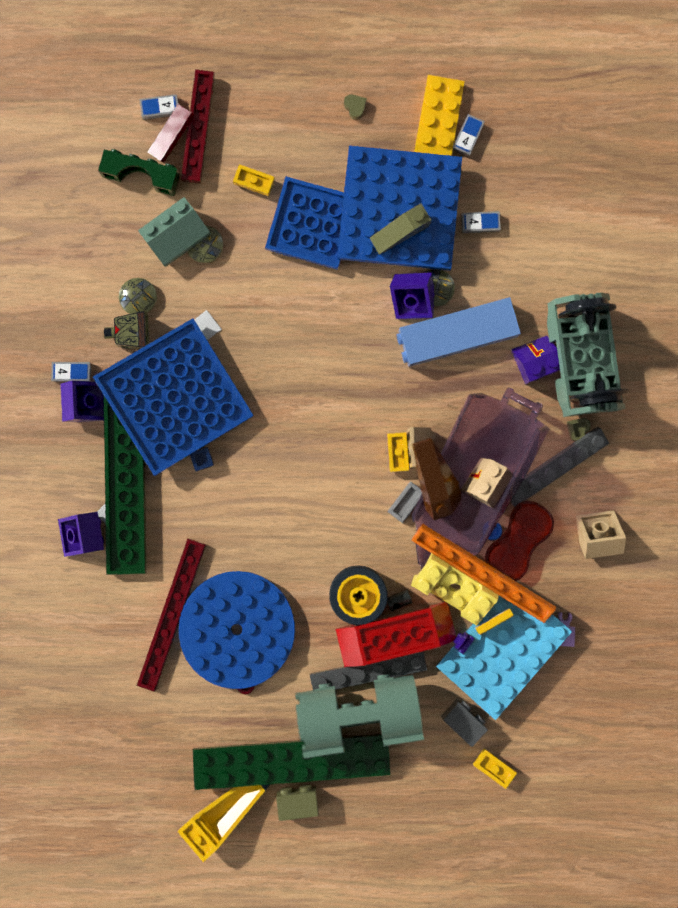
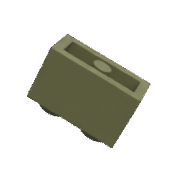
M302 785L299 789L285 787L277 791L276 801L279 821L318 816L316 786Z

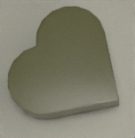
M352 94L345 97L344 107L349 111L352 119L357 120L362 117L367 98Z
M586 418L566 422L569 436L573 441L584 437L585 432H588L591 428V423Z

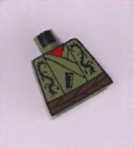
M145 311L115 317L114 327H104L105 339L115 338V345L121 348L137 350L149 344L148 314Z

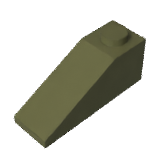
M421 203L403 213L371 236L370 240L380 255L428 228L431 219Z

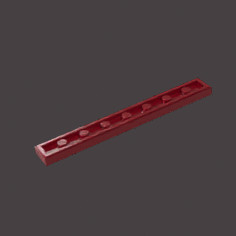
M187 538L136 685L138 687L153 692L157 689L179 625L183 607L190 594L206 547L204 543Z

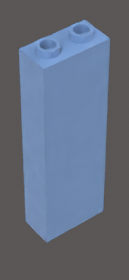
M509 297L400 327L399 333L396 336L398 344H402L404 352H401L403 361L408 363V367L513 339L521 333L511 298Z

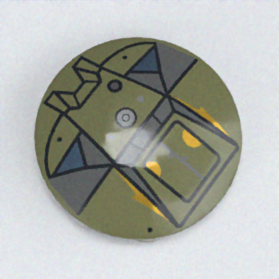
M206 226L211 234L187 252L197 262L213 263L223 250V238L215 228Z
M431 269L426 271L425 273H432L434 306L447 304L455 291L452 277L443 270Z
M133 278L126 281L119 291L120 305L129 314L141 311L147 313L154 307L157 301L154 286L143 278Z

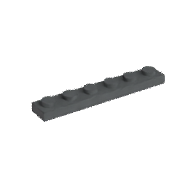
M596 427L584 437L575 441L506 488L504 492L512 506L517 507L608 445L609 442L602 429Z
M424 651L365 666H343L310 673L313 690L319 689L321 684L328 683L331 684V687L335 686V689L373 682L380 675L389 674L390 678L426 671L427 666Z

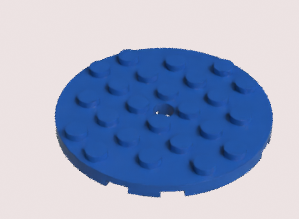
M244 571L221 573L200 584L187 599L179 621L180 645L189 665L206 681L230 689L252 687L272 677L287 660L295 636L294 615L282 591L268 579L255 573ZM234 624L241 625V634H233L232 626Z

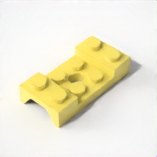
M432 553L419 574H415L411 586L428 595L431 592L461 611L460 616L476 626L499 599L498 594ZM456 583L460 585L461 588L454 589L451 587V584Z

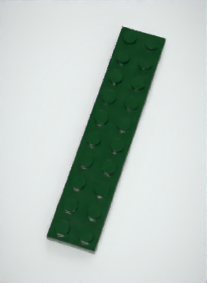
M104 396L106 575L146 574L145 460Z
M382 734L343 737V753L311 758L303 757L302 746L305 745V742L301 740L193 748L194 790L391 775L389 746H384Z

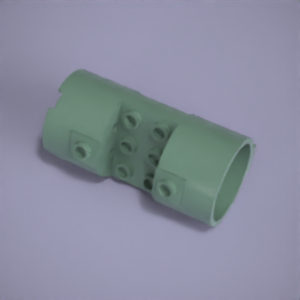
M389 674L377 676V680H374L377 703L373 704V700L361 702V706L354 707L353 703L341 705V709H339L335 686L331 687L330 683L319 685V689L296 693L295 698L300 702V704L296 705L299 736L301 741L305 742V745L302 746L303 757L311 758L343 753L342 728L380 723L384 746L424 740L414 676L409 675L389 678Z

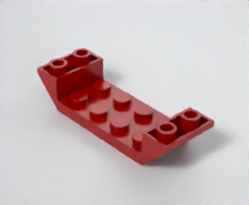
M447 602L430 605L429 608L363 625H348L335 629L344 667L365 666L438 648L454 641L456 638Z

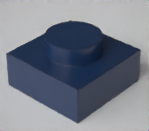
M208 447L195 451L190 455L195 472L215 466Z

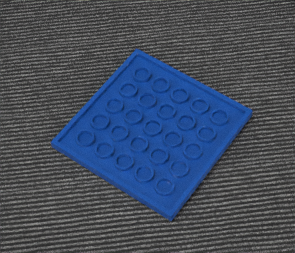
M349 145L337 259L451 271L462 157ZM422 203L431 219L429 227L379 255L370 237L403 213Z
M194 318L93 376L154 476L254 416Z

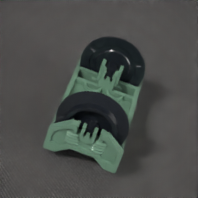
M602 292L595 293L594 295L593 293L589 295L576 294L556 298L547 303L549 343L556 342L561 378L555 380L563 417L615 412L626 409L625 403L622 400V394L629 392V389H621L610 317V311L616 309L617 305L608 303L610 300L609 294ZM565 307L566 311H563L558 315L557 309ZM570 400L579 401V407L581 408L571 409Z

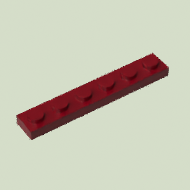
M195 69L190 112L194 114V117L188 124L181 176L182 182L201 184L215 78L214 71Z

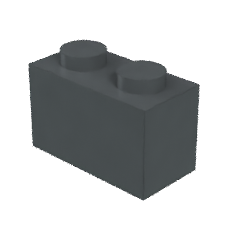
M456 699L441 717L462 739L473 747L488 731L484 725L486 721L478 714L474 716L470 712L472 708L464 700L460 702Z

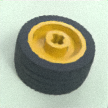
M357 565L345 568L336 575L331 583L329 592L331 607L334 613L346 623L363 625L373 622L383 613L386 607L388 592L385 582L376 571L369 567ZM358 591L362 594L360 598H356L354 595Z

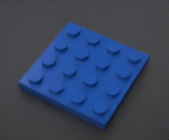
M286 176L265 250L338 270L341 261L337 259L344 192Z

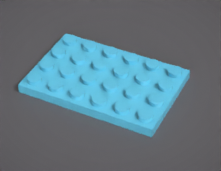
M499 596L498 601L478 625L508 608L512 611L513 617L481 635L476 631V625L472 624L466 632L475 640L463 655L453 646L436 665L441 672L494 720L501 715L572 633L553 614L543 623Z

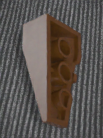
M431 438L413 443L412 447L425 510L434 521L452 515L462 500L458 480Z

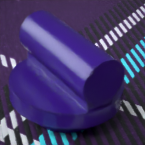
M467 632L459 633L453 641L455 643L454 648L464 655L475 638L468 635Z

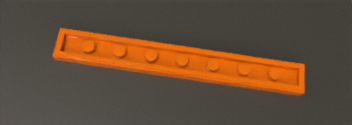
M422 524L412 537L411 541L541 622L545 623L556 611V606L428 526Z

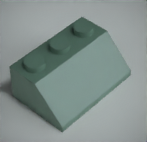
M185 197L138 230L164 267L211 234Z

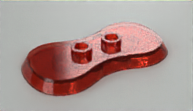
M527 500L516 505L511 512L505 533L488 547L484 562L514 581L520 580L528 570L530 558L535 548L552 534L554 528L552 514L544 506L534 501Z

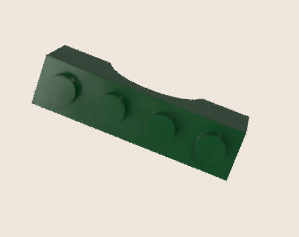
M104 149L98 172L103 178L121 182L128 174L134 172L145 173L152 178V184L156 192L175 196L180 178L178 169L172 164H158L153 159L143 160L137 155H124L115 149H111V151Z

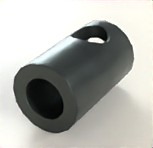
M408 590L392 595L387 599L391 612L413 603Z

